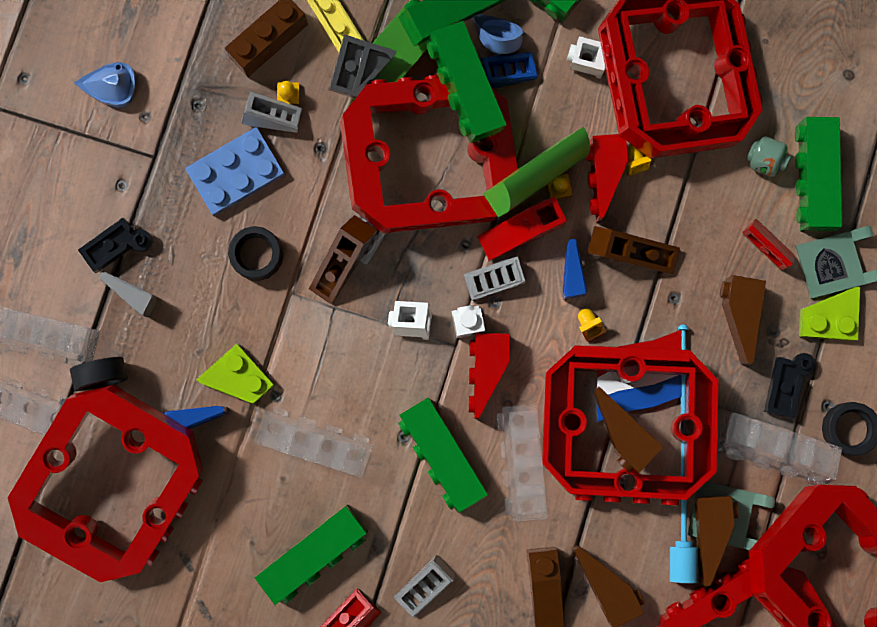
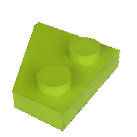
M860 287L851 288L800 309L799 337L857 341Z
M235 344L196 379L203 385L255 404L275 386L239 344Z

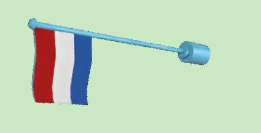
M682 324L678 327L679 331L658 339L618 347L686 350V330H689L687 325ZM634 362L624 363L623 370L628 376L637 375L638 367ZM597 371V387L602 388L626 412L655 407L681 397V414H685L686 375L644 374L636 383L627 384L619 380L616 372ZM597 404V422H599L603 417ZM683 420L681 422V433L687 436L686 420ZM681 442V476H684V442ZM681 500V541H675V546H670V582L699 583V548L693 547V541H687V500Z

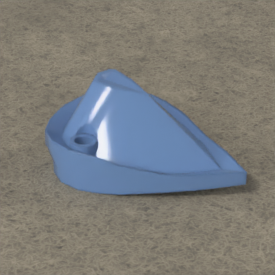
M485 14L473 17V23L480 41L495 56L515 52L522 46L523 30L519 25Z
M115 62L104 65L75 81L74 84L101 103L115 108H122L129 105L134 97L136 79L132 67L126 63Z

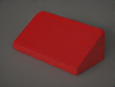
M753 220L742 232L780 270H784L793 264L795 255L759 220Z
M356 588L320 627H368L381 612Z

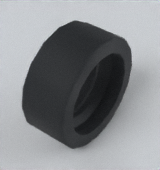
M252 226L244 228L234 235L229 244L228 256L230 264L238 274L248 280L260 281L270 278L278 271L283 260V250L281 243L272 232L263 227ZM251 238H262L271 246L272 258L269 264L262 269H249L241 262L240 248L244 242Z
M123 357L97 359L70 368L75 391H87L115 385L128 379Z
M847 402L837 404L823 418V438L828 446L839 454L848 456L866 454L877 445V414L873 409L862 403ZM849 412L862 416L867 426L865 439L858 445L853 446L841 442L837 437L835 429L839 417Z

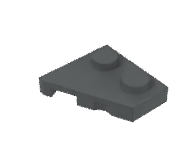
M344 34L329 91L356 98L364 87L395 56L396 51Z

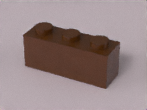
M279 0L224 49L229 58L248 78L308 25L305 13L293 0Z

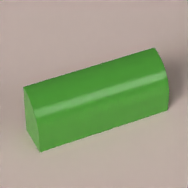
M405 7L399 11L373 42V44L395 50L396 54L372 81L384 79L387 83L397 82L398 79L403 78L427 50L428 40L415 47L413 46L398 18L405 10Z
M582 127L564 137L484 192V196L497 216L500 217L584 159L590 151V140L586 129Z

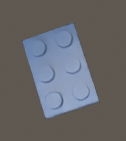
M257 127L185 168L214 217L285 176Z

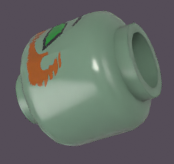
M765 136L760 141H754L747 161H750L752 170L769 177H774L780 170L786 171L791 156L787 155V144Z

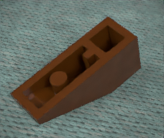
M356 215L349 219L338 231L309 290L332 304L364 256L378 230Z
M594 226L587 253L673 274L680 247Z
M732 275L722 282L720 298H723L722 307L741 365L754 364L766 281Z
M598 386L593 393L615 453L620 457L617 462L629 473L632 470L640 473L664 447Z
M729 495L694 497L701 584L704 586H711L735 526L734 519H738L739 516L737 501H732V496Z
M578 545L572 547L611 627H619L644 614L641 605L645 603L637 588L632 590V587Z
M554 546L526 549L535 627H564L558 551Z

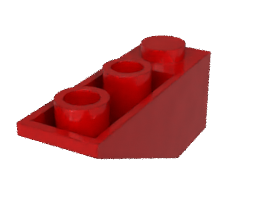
M619 134L596 135L590 139V151L586 156V161H591V172H588L587 180L588 187L593 188L594 199H590V213L595 215L596 223H600L604 218L628 162L627 142Z
M553 196L478 235L477 238L488 261H491L564 227L567 220L556 197Z
M476 333L475 340H470L469 356L475 357V367L469 368V384L474 385V396H469V413H474V419H478L509 364L510 334Z

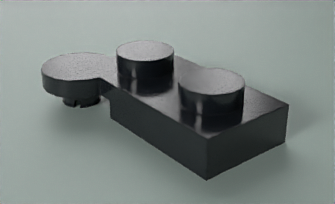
M123 217L79 248L78 251L92 271L98 273L131 248L139 252L147 251L152 246L153 238L146 230L139 229L134 231Z
M797 354L792 361L776 357L764 412L787 418L795 417L803 381L802 375L811 374L816 367L815 359L810 354Z

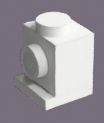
M579 36L577 44H571L567 60L572 61L570 69L595 75L596 78L601 79L605 70L600 42ZM583 56H588V57H590L591 62H590V61H587V60H583L582 57H583Z
M395 301L394 311H390L388 317V325L393 329L395 336L422 337L423 340H429L432 318L429 303Z
M469 305L451 311L457 338L485 332L482 312L479 306Z

